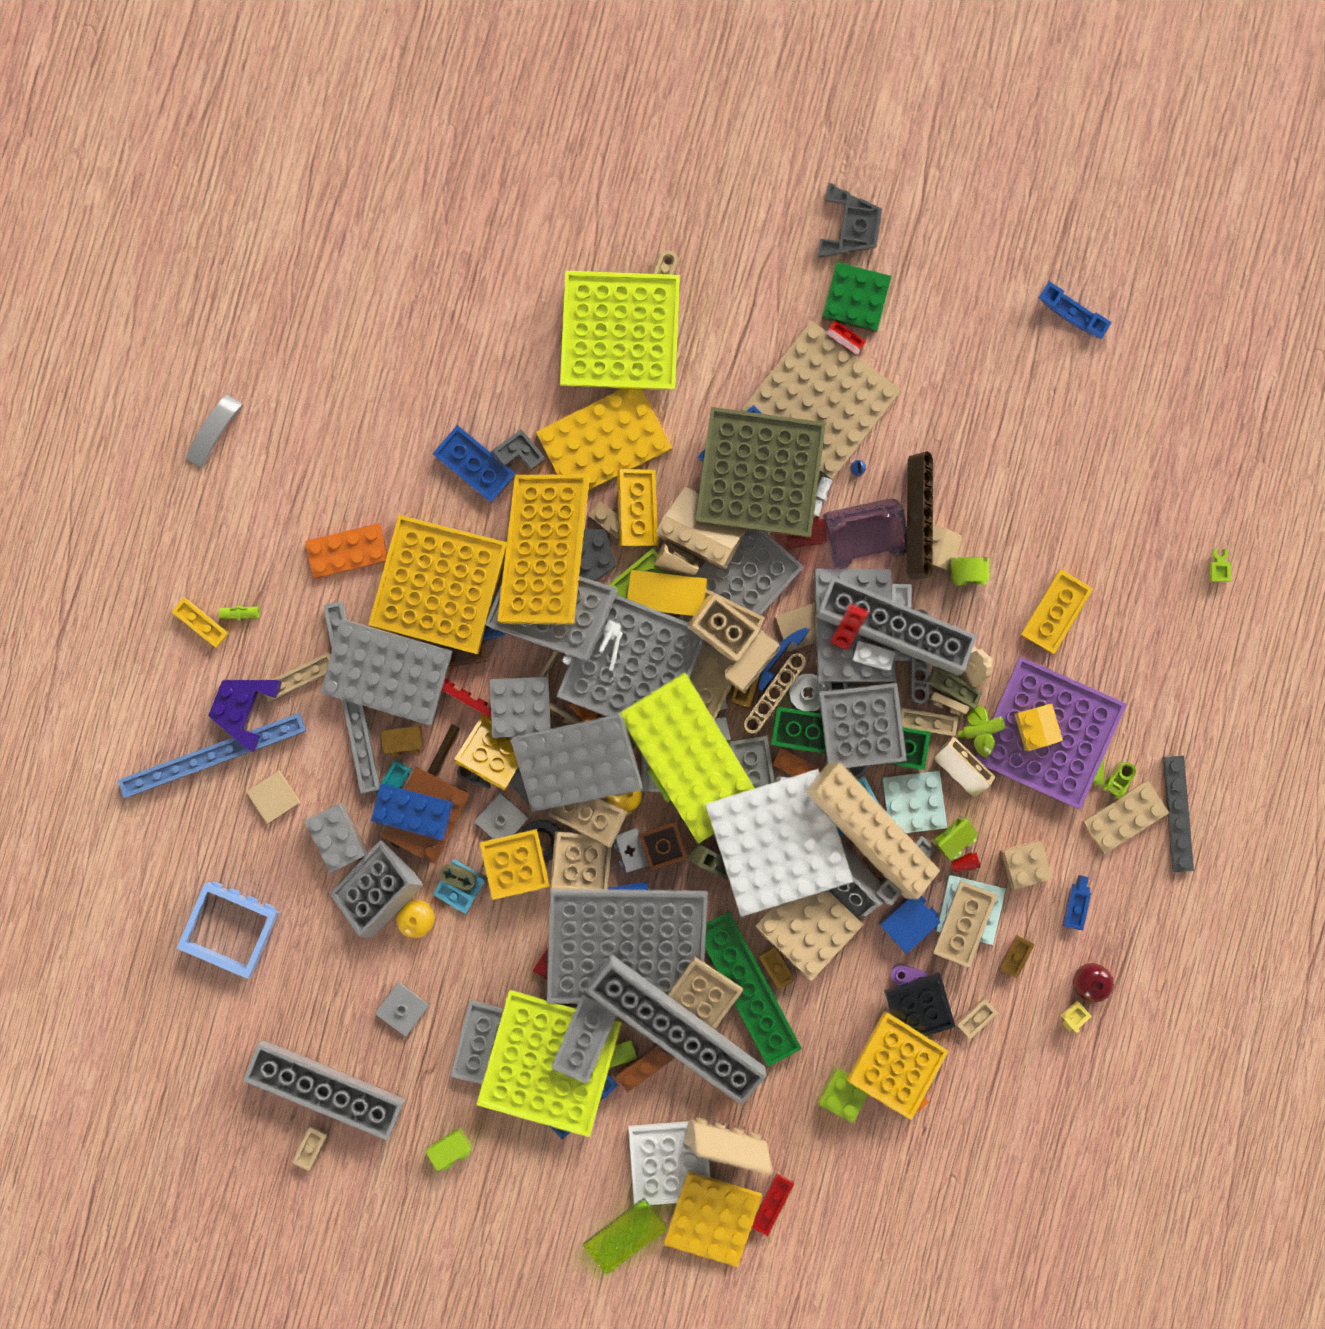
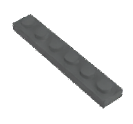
M1184 755L1163 757L1167 810L1169 811L1168 824L1172 871H1194Z

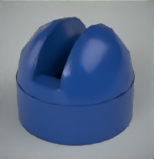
M861 460L854 461L850 466V471L855 476H861L866 470V465ZM857 463H860L861 472H858Z

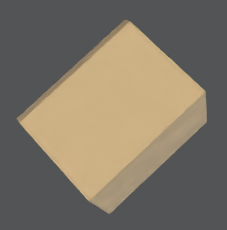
M664 540L654 562L655 566L672 575L693 577L699 569L697 557Z

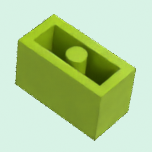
M459 1127L428 1146L425 1152L438 1172L441 1169L445 1171L454 1165L453 1162L457 1159L463 1160L467 1158L473 1146L462 1127Z

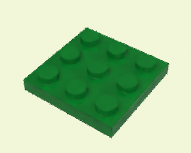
M836 262L822 318L831 321L836 320L839 323L877 332L892 276Z

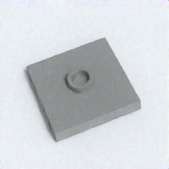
M499 793L474 822L493 839L515 834L527 821L528 817L503 794Z
M398 982L375 1014L406 1037L430 1004L401 982Z

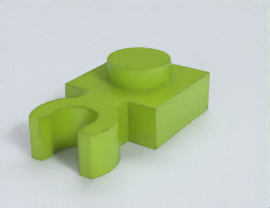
M1213 549L1211 555L1215 562L1209 563L1210 582H1230L1231 562H1225L1228 556V549L1222 550V556L1217 554V549Z

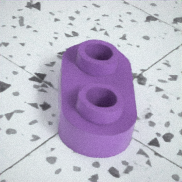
M901 964L895 965L890 972L891 979L898 985L916 980L918 977L928 976L923 970ZM899 972H904L903 978H898Z

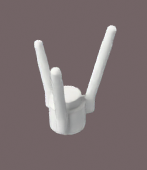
M608 620L607 624H604L599 638L602 634L605 636L599 651L603 652L609 639L614 640L616 637L610 664V671H613L620 638L623 633L620 632L621 625Z

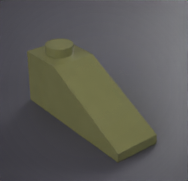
M696 842L688 860L729 880L722 854Z

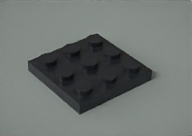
M939 972L884 990L891 1015L922 1035L929 1036L956 1027Z

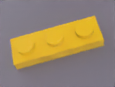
M185 597L171 611L215 648H218L230 634Z

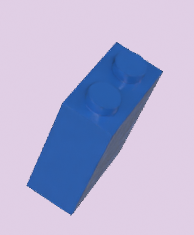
M922 896L918 900L904 898L878 923L906 954L941 923L937 919L939 914L932 907L928 909L925 906L926 900Z

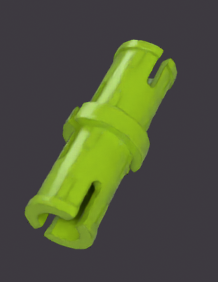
M242 605L232 608L221 607L219 608L220 620L237 619L238 621L247 618H260L259 606L242 607Z

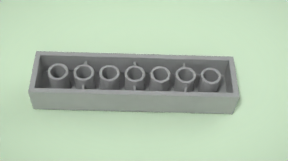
M831 578L815 617L838 626L849 604L868 611L867 617L857 633L858 635L957 676L965 671L977 639L976 635L838 578Z
M265 1040L257 1045L243 1079L245 1082L387 1141L394 1130L406 1101L403 1097Z

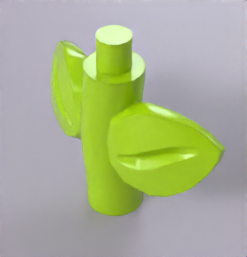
M977 705L976 709H970L967 715L970 726L964 727V730L957 733L959 739H974V746L977 752L982 757L987 758L995 746L992 734L1004 730L1005 723L1002 716L988 721L989 717L986 709Z

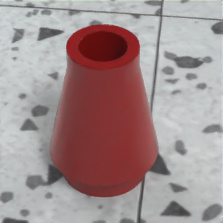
M970 852L951 861L954 873L977 871V868H981L977 852L973 854Z

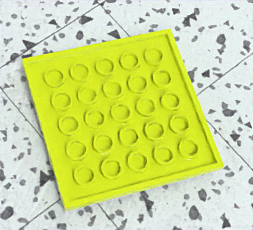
M565 271L560 385L675 390L680 275Z
M509 990L477 1105L590 1137L622 1021L614 1019L588 1083H585L551 1068L576 1008L559 1003H547L545 999Z

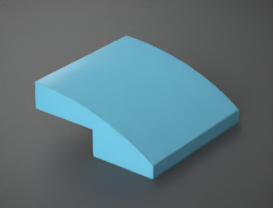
M453 859L451 864H455L475 874L477 879L475 885L470 890H462L441 879L433 895L466 914L487 878ZM448 869L447 876L450 877L452 874L451 870ZM466 877L464 880L465 883L468 884L469 878Z

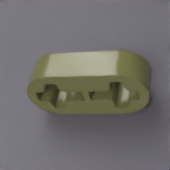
M451 863L444 865L439 874L442 881L462 890H470L477 880L473 872ZM448 869L451 870L452 875L450 877L447 876ZM466 877L469 878L468 884H466L464 880Z

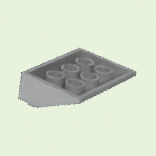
M379 841L330 895L359 937L374 938L421 889L423 884L408 865L384 842Z

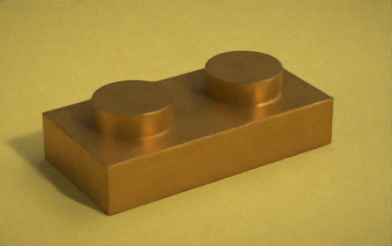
M1016 935L998 969L1017 979L1035 944Z
M775 946L758 955L778 990L795 980Z

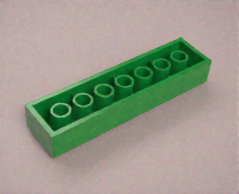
M776 707L770 745L826 754L822 714ZM903 727L907 761L884 764L925 770L931 732Z

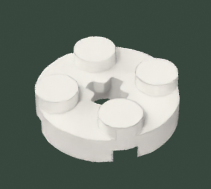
M800 675L796 677L788 692L790 701L799 710L816 711L821 708L819 692L827 691V686L825 683H818L817 675ZM804 688H811L813 690L811 698L809 696L804 697Z

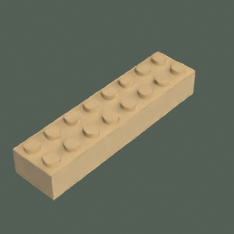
M840 762L828 763L806 789L805 792L886 879H889L903 891L901 895L905 899H919L940 870Z

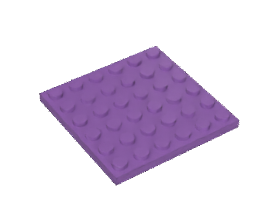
M1019 657L992 717L994 719L1002 716L1005 729L992 734L995 746L989 757L984 758L978 752L975 757L990 770L1077 809H1081L1127 704L1023 657ZM1052 704L1063 741L1025 751L1014 714Z

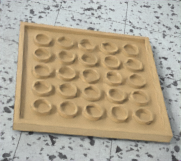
M811 321L741 411L746 412L755 405L762 414L825 422L820 472L832 480L898 396L901 389L856 354L849 352L845 346L832 340L825 330Z

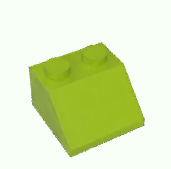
M960 816L931 842L946 859L955 860L962 854L961 850L966 845L970 847L976 842L977 839L975 837L979 834L967 818Z

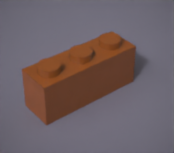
M655 1044L638 1056L636 1060L631 1061L616 1073V1077L628 1093L675 1057L658 1044Z

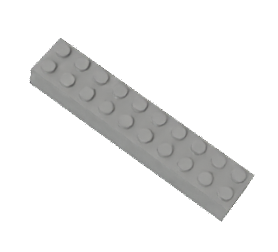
M612 954L587 983L586 993L740 1105L745 1103L766 1078L765 1066Z

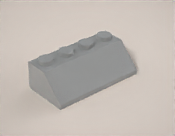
M841 841L853 882L828 889V891L858 920H861L884 902L875 894L882 883Z

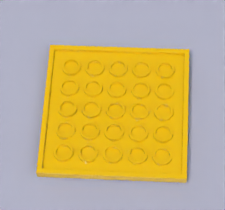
M398 515L368 625L479 654L486 629L485 623L492 607L504 563L507 542Z

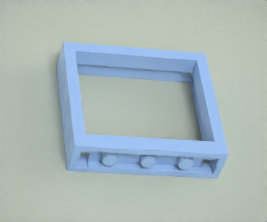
M214 881L205 883L177 949L248 979L254 974L280 912L275 910L276 908L270 904L265 903V905L258 903V899L247 896L246 898L241 896V892L232 888L227 890L222 887L223 884ZM209 892L268 917L248 965L189 941Z

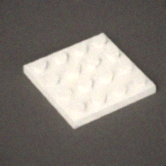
M689 1121L629 1126L634 1206L677 1203L687 1171L710 1177L709 1158L696 1155L683 1142Z

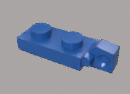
M1078 875L1076 884H1072L1062 926L1083 931L1091 897L1090 887H1087L1089 877Z

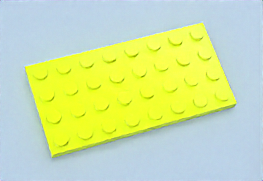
M685 672L618 713V715H623L626 728L698 844L715 834L707 810V803L755 789Z

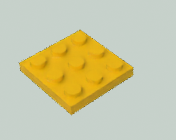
M482 714L454 760L458 765L503 790L506 789L519 767L511 743L513 737L492 738V720L485 714Z
M537 829L480 842L492 900L550 887Z

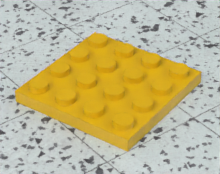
M884 1011L846 1081L912 1120L949 1051Z
M687 1171L664 1239V1245L738 1267L762 1198V1193Z

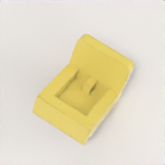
M1076 1001L1060 1015L1064 1020L1062 1022L1063 1026L1069 1032L1073 1030L1075 1033H1078L1080 1031L1078 1028L1092 1017L1079 1001Z

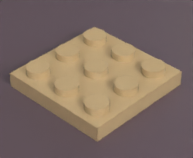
M555 831L549 890H607L612 847L606 846L582 833Z
M694 956L667 995L715 1029L742 993L743 988Z

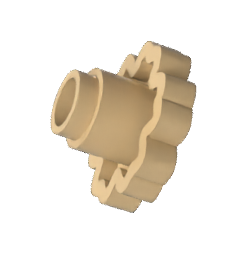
M973 647L965 671L960 674V677L966 683H972L973 686L987 683V677L992 674L993 661L991 657L982 649L977 650Z

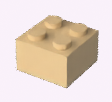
M1036 840L1000 850L1010 888L1016 890L1052 880L1041 841Z

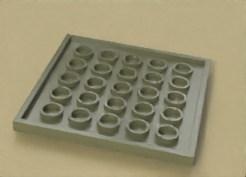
M711 407L695 522L810 538L826 423Z

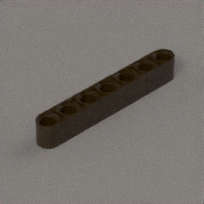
M929 451L908 457L906 571L911 581L929 578L933 572V457Z

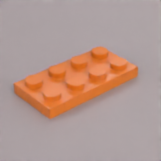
M380 523L305 541L313 578L315 579L386 562L388 555Z

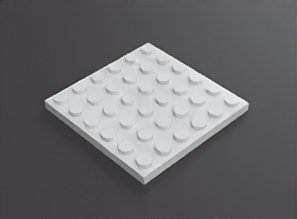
M818 769L706 804L741 916L853 882L835 823L805 792L819 775Z

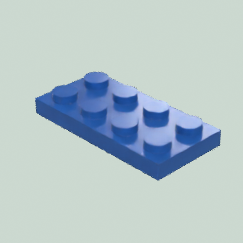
M458 425L455 426L433 452L435 457L490 503L497 498L516 475L509 467H502L491 452Z
M381 783L371 821L444 840L454 802Z

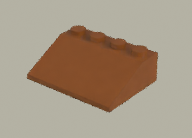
M415 767L405 790L454 802L444 840L386 825L381 837L435 864L470 794L454 784Z

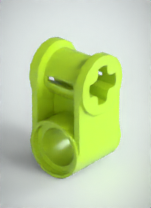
M1127 762L1118 763L1110 776L1105 780L1102 789L1116 795L1118 800L1121 799L1136 775L1135 766ZM1124 766L1129 768V773L1126 776L1122 775V768Z

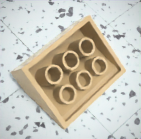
M685 487L664 515L656 533L659 538L726 571L748 529L695 522L699 493Z
M696 1118V1121L689 1119L683 1142L696 1155L771 1175L772 1168L767 1142L761 1139V1135L752 1132L750 1135L743 1134L744 1131L738 1128L728 1130L725 1129V1125L719 1123L710 1125L707 1124V1120Z

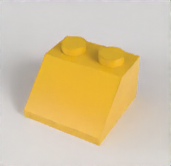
M1052 704L1014 714L1025 751L1063 741Z

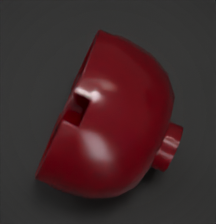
M1088 963L1077 970L1073 979V985L1076 993L1081 998L1096 1003L1106 1000L1111 995L1114 981L1112 975L1105 967L1096 963Z

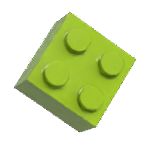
M834 1065L817 1098L818 1105L854 1123L868 1094L846 1081L849 1073Z

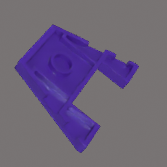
M222 680L208 716L247 750L254 752L260 736L243 730L258 692L276 698L282 682L279 680Z

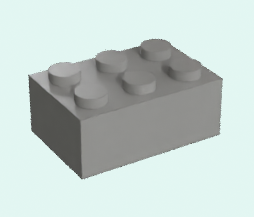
M344 802L305 820L330 873L368 854Z

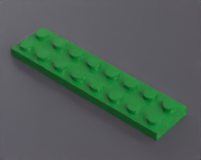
M730 911L706 922L705 949L716 970L743 988L742 993L734 1004L766 1065L769 1067L801 1050L802 1048Z

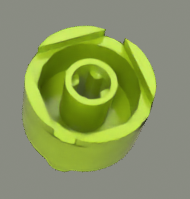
M957 557V561L956 558H951V581H953V584L968 585V581H973L975 585H987V581L990 580V557H984V561L983 558Z

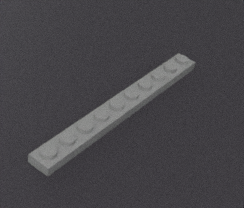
M342 601L323 605L332 648L340 619L347 620L344 602ZM342 700L360 792L366 793L379 790L380 781L365 706Z

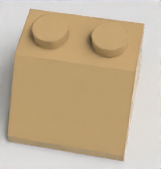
M933 525V568L951 573V558H957L962 539L961 535L949 529Z

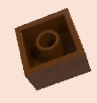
M675 821L639 833L651 871L688 859Z

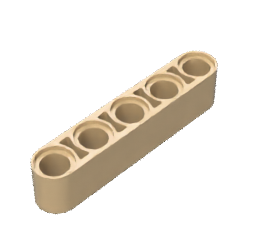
M794 653L788 657L744 720L743 727L746 732L756 733L764 725L805 666V658L802 654ZM793 657L800 658L801 665L799 667H794L791 664ZM783 672L790 675L788 683H783L780 680V675ZM771 688L778 689L779 697L777 699L770 697L769 691ZM760 704L768 706V712L765 715L760 714L758 711ZM750 719L757 722L755 730H749L747 727V722Z

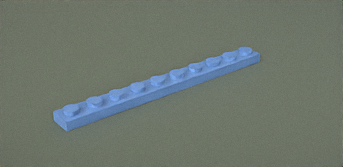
M301 713L249 732L260 736L255 749L257 750L307 730ZM230 738L119 779L118 783L123 797L128 798L252 751L247 750L235 738Z

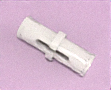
M821 477L817 488L814 515L818 517L824 502L828 499L827 494L833 483L831 479Z

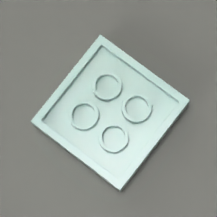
M940 771L882 778L886 813L905 833L947 828Z
M948 875L938 917L941 923L936 926L935 931L940 932L961 880L997 895L980 939L982 943L993 945L1006 888Z

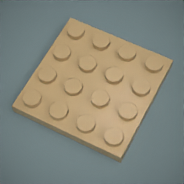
M825 890L772 907L754 927L805 977L812 981L864 924L830 891Z

